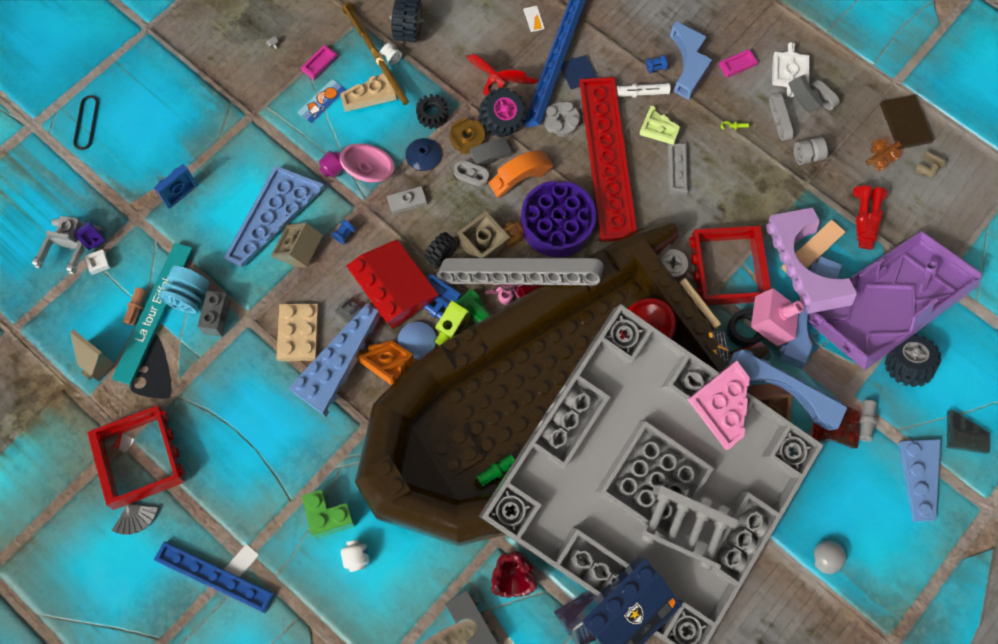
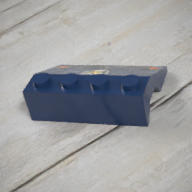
M638 556L576 618L600 644H644L682 604L645 558Z

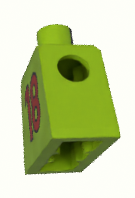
M451 300L435 327L439 332L434 340L437 345H441L465 329L472 319L468 310Z

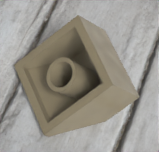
M486 211L457 232L458 244L471 258H495L510 239V236Z
M307 223L289 224L284 229L271 257L295 267H307L312 262L315 250L321 244L320 240L323 234Z

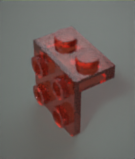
M846 406L847 409L840 426L835 430L828 431L813 423L812 438L820 443L834 441L852 449L858 448L859 411Z

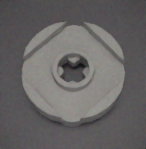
M559 102L547 107L544 125L551 134L553 132L559 137H566L576 131L580 116L572 103ZM559 117H564L565 122H562L561 120L557 119H559Z

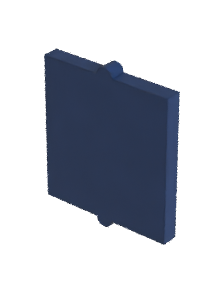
M586 55L571 58V60L565 61L561 66L570 89L579 87V79L597 78Z

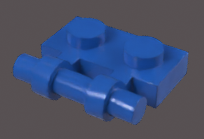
M430 274L427 280L439 296L434 299L437 302L435 307L428 303L423 308L430 312L432 317L440 319L443 315L441 310L447 308L451 300L456 303L461 298V294Z

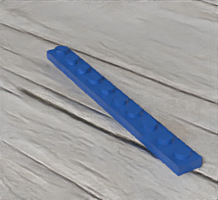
M569 0L523 122L527 128L538 126L543 120V115L548 106L586 0Z

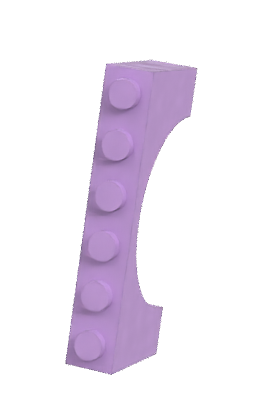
M813 208L770 215L769 222L766 225L767 233L771 235L773 245L779 252L780 260L785 264L786 273L793 281V288L798 292L800 302L808 314L851 306L857 294L849 278L831 279L819 276L805 268L796 257L794 251L795 244L802 238L815 234L820 221Z

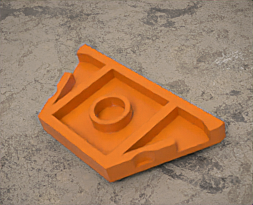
M392 340L381 344L369 345V350L358 352L356 356L357 361L391 385L414 362L413 354Z

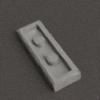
M668 143L669 194L687 195L686 144L674 143L673 145Z

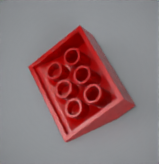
M397 239L361 254L346 265L392 329L399 326L439 296Z

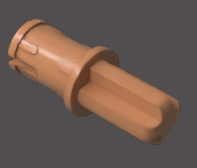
M135 288L131 302L127 304L128 309L123 323L130 326L135 325L139 311L143 309L142 303L147 294L146 290Z

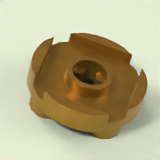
M469 118L459 119L451 127L449 134L450 143L461 154H468L471 148L485 143L484 127L477 120L472 121ZM464 133L472 134L470 138H464Z

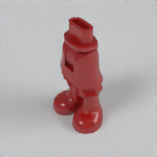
M867 185L853 188V196L860 199L859 214L855 220L857 241H859L858 248L867 250L874 248L880 223L883 219V211H880L881 203L888 198L889 193L884 188L876 187L872 190V186ZM870 195H871V199H872V210H871V213H868L869 201H870Z

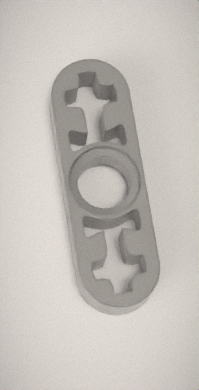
M781 93L771 94L769 104L780 140H792L793 128Z

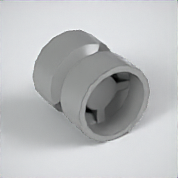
M822 137L796 142L793 148L795 160L799 165L825 160L828 154L827 144Z

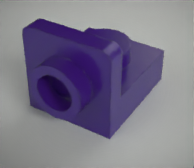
M90 221L73 231L77 239L88 250L99 247L105 241L103 232L101 230L98 231Z

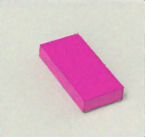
M323 45L301 67V70L315 80L338 56L330 48Z
M748 49L720 61L719 67L726 78H729L757 66L758 61L751 50Z

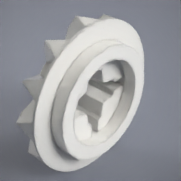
M669 249L660 258L673 277L681 276L688 268V259L679 250ZM674 258L677 265L672 269L671 264L668 263Z

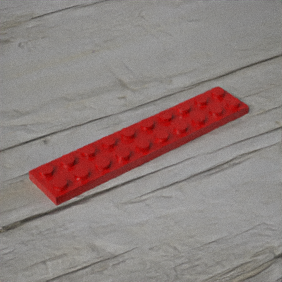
M615 78L579 79L600 242L617 241L632 231L637 230Z

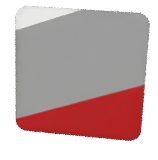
M121 433L113 447L126 453L134 439Z

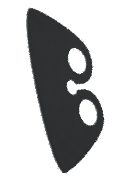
M155 334L140 367L141 369L143 366H146L148 371L145 373L138 372L136 378H145L146 384L141 389L135 388L134 383L129 387L133 393L140 396L168 399L171 396L170 372L163 346L158 335Z

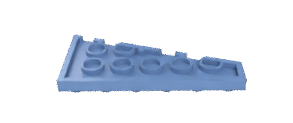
M274 166L224 257L225 261L240 267L246 265L325 188V185L281 167Z
M366 303L288 389L327 417L331 402H335L338 397L336 393L339 387L345 384L358 360L356 356L359 350H363L366 345L364 343L365 339L369 334H372L381 317L379 311Z

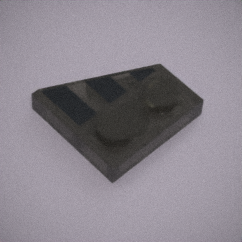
M954 410L947 411V448L983 454L990 453L989 432Z

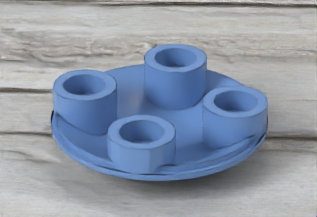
M412 322L404 326L400 331L398 345L412 353L414 358H419L435 348L436 343L434 340L436 335L428 324Z

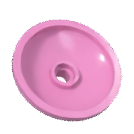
M351 144L346 146L340 154L342 167L349 175L358 180L376 183L389 179L393 174V160L386 152L375 146Z

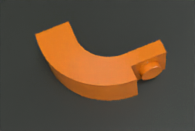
M543 151L527 152L497 170L498 174L488 184L495 195L501 198L518 182L532 176L542 177L554 165Z

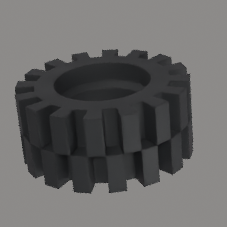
M430 94V97L425 95L424 100L422 98L419 99V102L416 104V114L419 123H423L425 128L429 125V129H432V126H435V129H437L438 125L442 127L443 122L446 123L449 116L446 100L444 101L442 96L439 99L437 94L435 97H433V94ZM428 108H437L439 113L428 115L426 110Z
M447 232L440 233L439 237L436 236L435 240H432L431 245H428L424 257L435 267H440L444 259L453 255L458 246V241Z

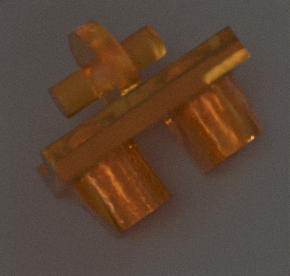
M875 139L872 141L870 151L871 153L876 152V154L865 161L867 166L873 164L876 170L880 171L889 166L884 158L885 156H887L890 162L900 158L901 154L897 149L901 145L899 140L886 145L887 141L885 139Z

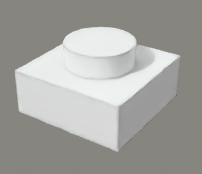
M103 249L85 256L89 272L92 275L110 269L106 252Z

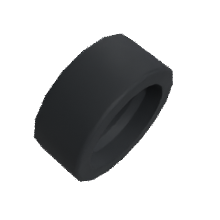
M742 309L736 312L728 322V336L738 346L745 347L757 343L763 337V335L757 332L754 337L745 338L738 334L735 329L736 322L740 319L745 318L752 321L753 310Z

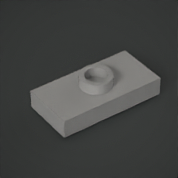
M422 186L386 196L392 215L427 205Z

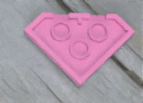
M734 361L687 399L725 450H729L740 441L745 433V428L743 427L744 416H746L748 398H746L750 377L738 361Z

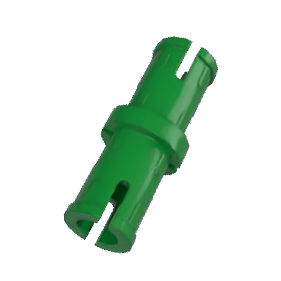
M509 454L496 464L492 463L491 467L484 472L476 475L482 487L497 477L501 478L502 474L508 471L515 461L513 456Z

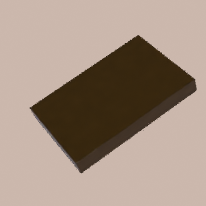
M915 95L886 100L880 103L898 150L933 142V137Z

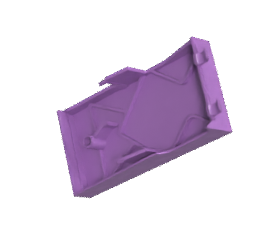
M920 231L850 278L857 293L853 305L809 313L808 323L866 370L896 346L976 289L980 284L982 273L926 233Z

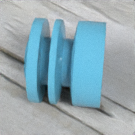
M173 266L167 277L171 284H164L162 287L163 291H160L158 297L174 309L196 314L198 310L197 305L201 303V299L198 296L205 295L210 282L202 275L190 269Z

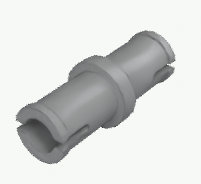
M865 400L863 402V415L860 417L861 432L859 438L867 442L873 440V428L876 425L875 411L877 403L872 400Z

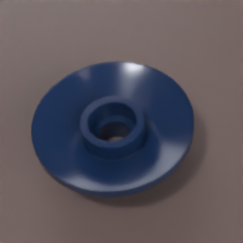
M426 138L417 139L410 143L406 149L407 163L418 171L431 170L441 160V149L433 140Z

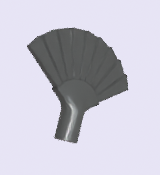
M133 503L127 504L111 531L122 535L138 533L151 524L158 508L135 505Z

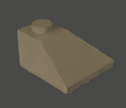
M73 329L70 333L77 365L83 369L81 373L89 380L94 378L99 382L115 364Z

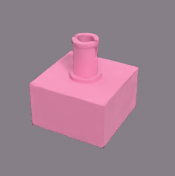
M772 288L755 296L751 327L776 346H779L796 338L798 314L804 311V306L800 301L792 303Z

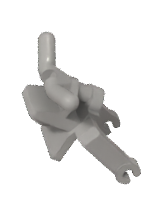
M60 216L59 219L52 220V224L57 226L56 232H46L48 236L44 239L37 256L33 259V265H35V268H41L51 245L58 244V246L75 249L67 266L69 274H75L85 249L83 244L76 240L73 231L86 223L80 222L76 218ZM94 225L98 231H102L100 226Z

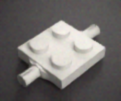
M789 43L788 52H774L772 85L787 87V97H793L794 94L788 85L789 82L805 74L809 83V55L795 53V43Z

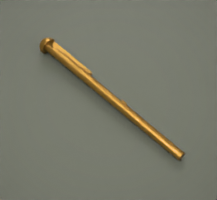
M346 2L342 7L343 13L349 16L402 104L407 105L409 100L355 14L354 4Z

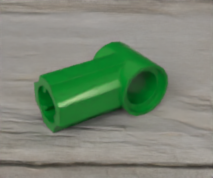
M472 289L456 301L458 305L468 310L470 316L477 323L492 315L483 305L478 294Z

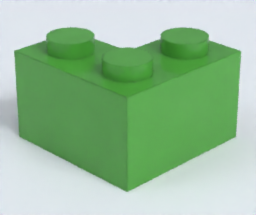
M322 489L302 495L311 535L315 539L355 527L352 513L347 503L329 508L326 495Z

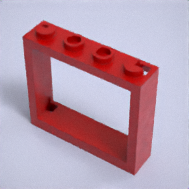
M761 226L696 229L693 231L691 237H689V247L693 251L691 263L695 265L693 277L694 282H697L698 286L696 293L707 306L754 303L755 296L771 289ZM750 239L758 292L707 295L700 242Z
M158 405L87 432L105 503L112 510L185 483L183 479L185 470L182 464L178 462L180 453L172 441L175 439L174 433L171 428H168L167 424L169 416L166 410L163 411ZM158 420L173 475L118 496L104 440Z

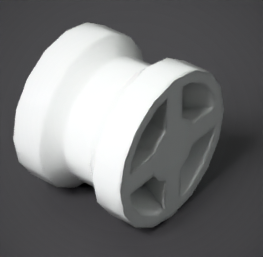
M393 43L386 44L380 51L382 58L386 59L389 65H395L402 57V53L396 50Z

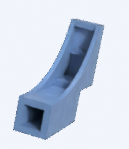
M676 21L672 26L670 37L675 41L682 54L683 73L676 82L674 92L689 100L709 70L712 59L699 53L703 48L706 36Z

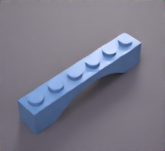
M820 256L817 262L813 261L809 271L822 277L837 279L842 265ZM805 307L804 311L798 314L796 338L781 344L778 353H781L780 361L799 369L806 364L812 348L807 330L808 313Z
M743 349L733 353L728 366L734 361H738L750 377L749 382H766L785 389L802 404L813 423L828 431L839 428L847 409L846 406L841 404L840 400L827 397L823 394L822 390L807 386L806 382L801 379H794L789 376L787 371L774 368L769 361L754 357V354L748 350Z

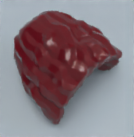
M519 551L506 552L498 558L491 578V590L494 595L507 598L512 596L522 597L530 595V593L537 589V578L533 566L523 553Z

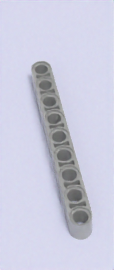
M447 258L443 260L437 278L447 284L597 285L600 282L604 264L602 261L594 258Z

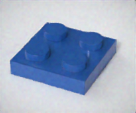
M182 164L180 167L175 168L165 179L159 181L154 189L163 203L170 209L196 188L197 184L188 168Z

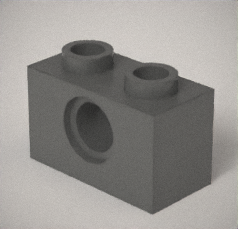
M206 292L197 326L203 334L223 336L231 304L226 293Z

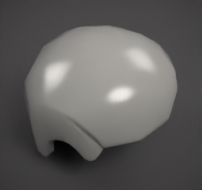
M824 540L814 549V565L822 573H837L846 562L845 550L838 542Z

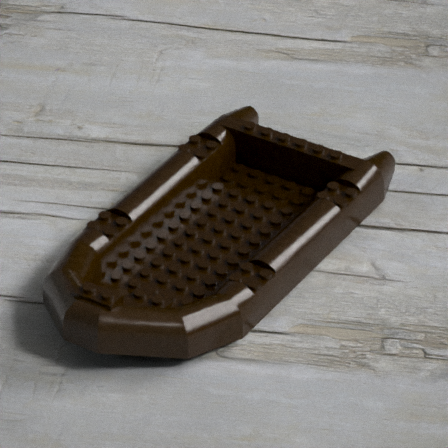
M666 221L634 230L588 257L598 259L604 264L602 276L597 285H541L417 358L372 405L355 484L375 518L455 546L506 535L483 520L479 515L508 471L502 474L501 478L497 477L484 487L479 483L476 475L484 472L491 467L492 463L496 464L509 454L514 459L517 458L612 310L620 304L629 309L633 304L643 299L654 298L665 302L672 309L676 317V331L672 340L720 373L727 368L728 364L712 351L718 347V341L715 338H709V333L713 332V330L660 260L678 239L679 233L675 224L671 221ZM762 342L729 351L730 360L733 353L743 349L752 352L753 356L758 359L768 361L771 358L769 349ZM513 506L505 507L506 515L514 513V510H512Z

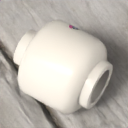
M359 540L346 542L347 547L341 549L343 567L349 569L350 572L365 569L366 565L370 562L367 545L364 543L359 544Z

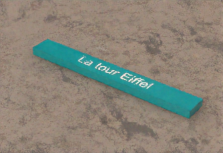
M174 242L112 380L129 386L133 385L168 308V304L160 300L158 295L160 291H163L162 287L164 284H171L167 277L173 266L186 268L193 252L192 247Z

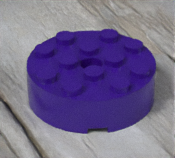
M548 181L535 187L526 196L521 211V230L527 243L537 252L550 257L570 256L582 250L592 237L596 222L595 205L589 194L578 185L567 181L566 183Z

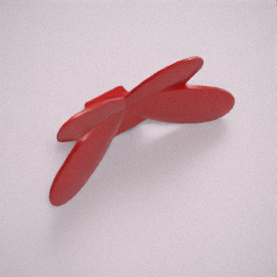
M471 54V56L466 55L470 63L489 74L483 95L487 96L490 93L488 88L491 84H494V81L497 82L498 88L504 87L505 81L518 84L538 83L537 79L526 76V73L523 71L504 70L496 72L479 56Z

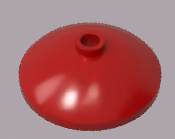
M654 298L643 299L628 309L672 340L676 331V317L672 309L665 302ZM624 331L620 332V334H621V339L626 338V337L624 336L625 332H624Z

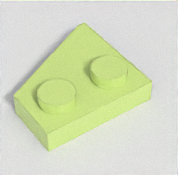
M650 106L641 127L640 135L674 145L680 127L671 122L664 114L661 116L657 113L654 106Z

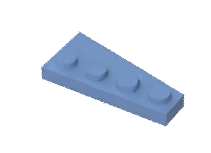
M940 440L901 441L898 444L912 521L936 520Z

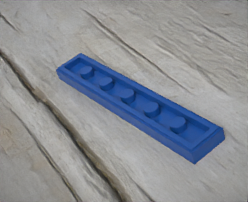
M165 541L154 558V561L263 613L267 611L275 595L256 584Z

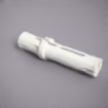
M634 83L630 86H616L617 97L632 96V98L642 95L670 94V84L637 85Z

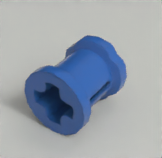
M665 55L653 59L646 58V68L649 74L660 69L663 71L667 70Z
M342 220V225L336 232L331 234L342 245L346 243L349 235L356 231L355 227L346 220Z

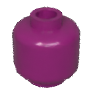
M328 151L319 160V165L321 166L319 170L325 177L330 175L335 178L344 170L340 163V154L337 151Z

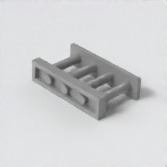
M655 485L652 493L658 495V503L647 531L641 529L636 531L637 534L642 535L641 540L652 545L655 541L700 561L699 566L711 570L712 567L720 569L721 565L712 560L724 530H727L728 527L736 528L738 520L662 485ZM671 501L677 504L676 508L678 510L667 538L664 540L655 536V532L666 504H669ZM691 510L696 513L695 517L697 519L684 549L675 545L674 542L686 512L688 513ZM711 519L715 521L714 525L716 528L706 554L702 557L693 553L705 521Z

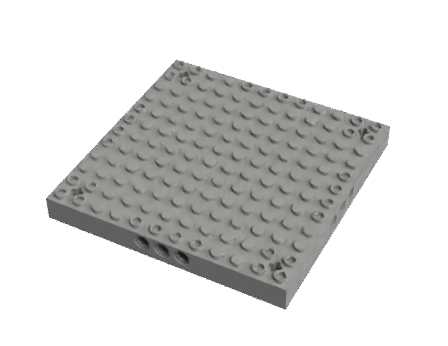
M620 304L612 310L479 517L596 596L638 556L645 558L682 604L653 635L666 644H708L819 454L823 444L747 392L746 416H744L743 427L745 428L744 437L729 450H725L687 400L717 376L719 372ZM622 331L625 332L624 336L626 338L624 339L620 338L621 334L619 333ZM655 485H662L738 520L736 528L728 527L727 530H724L712 560L721 565L720 569L714 567L711 570L699 566L700 561L655 541L652 545L641 540L642 535L637 534L636 531L637 529L647 531L658 503V495L652 493ZM671 501L669 504H666L655 536L666 540L678 510L676 508L677 504ZM506 506H513L512 510H514V513L512 515H506ZM691 510L688 513L686 512L674 542L675 545L684 549L697 519L695 512ZM711 519L705 521L693 553L702 557L705 556L716 528L714 525L715 521ZM683 626L688 628L686 633L682 631Z

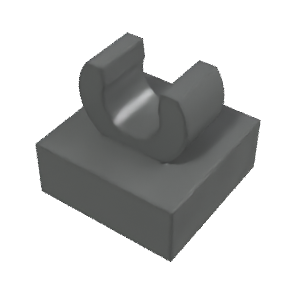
M347 297L335 310V313L349 323L362 308Z

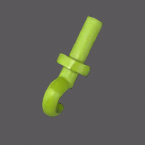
M729 121L721 123V129L723 130L725 129L723 127L724 124L729 125L734 130H737V128H749V123H737V121H734L733 124Z

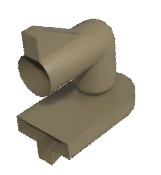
M926 150L921 159L931 163V167L929 168L919 163L913 174L934 177L939 167L944 168L947 163L933 155L929 150Z

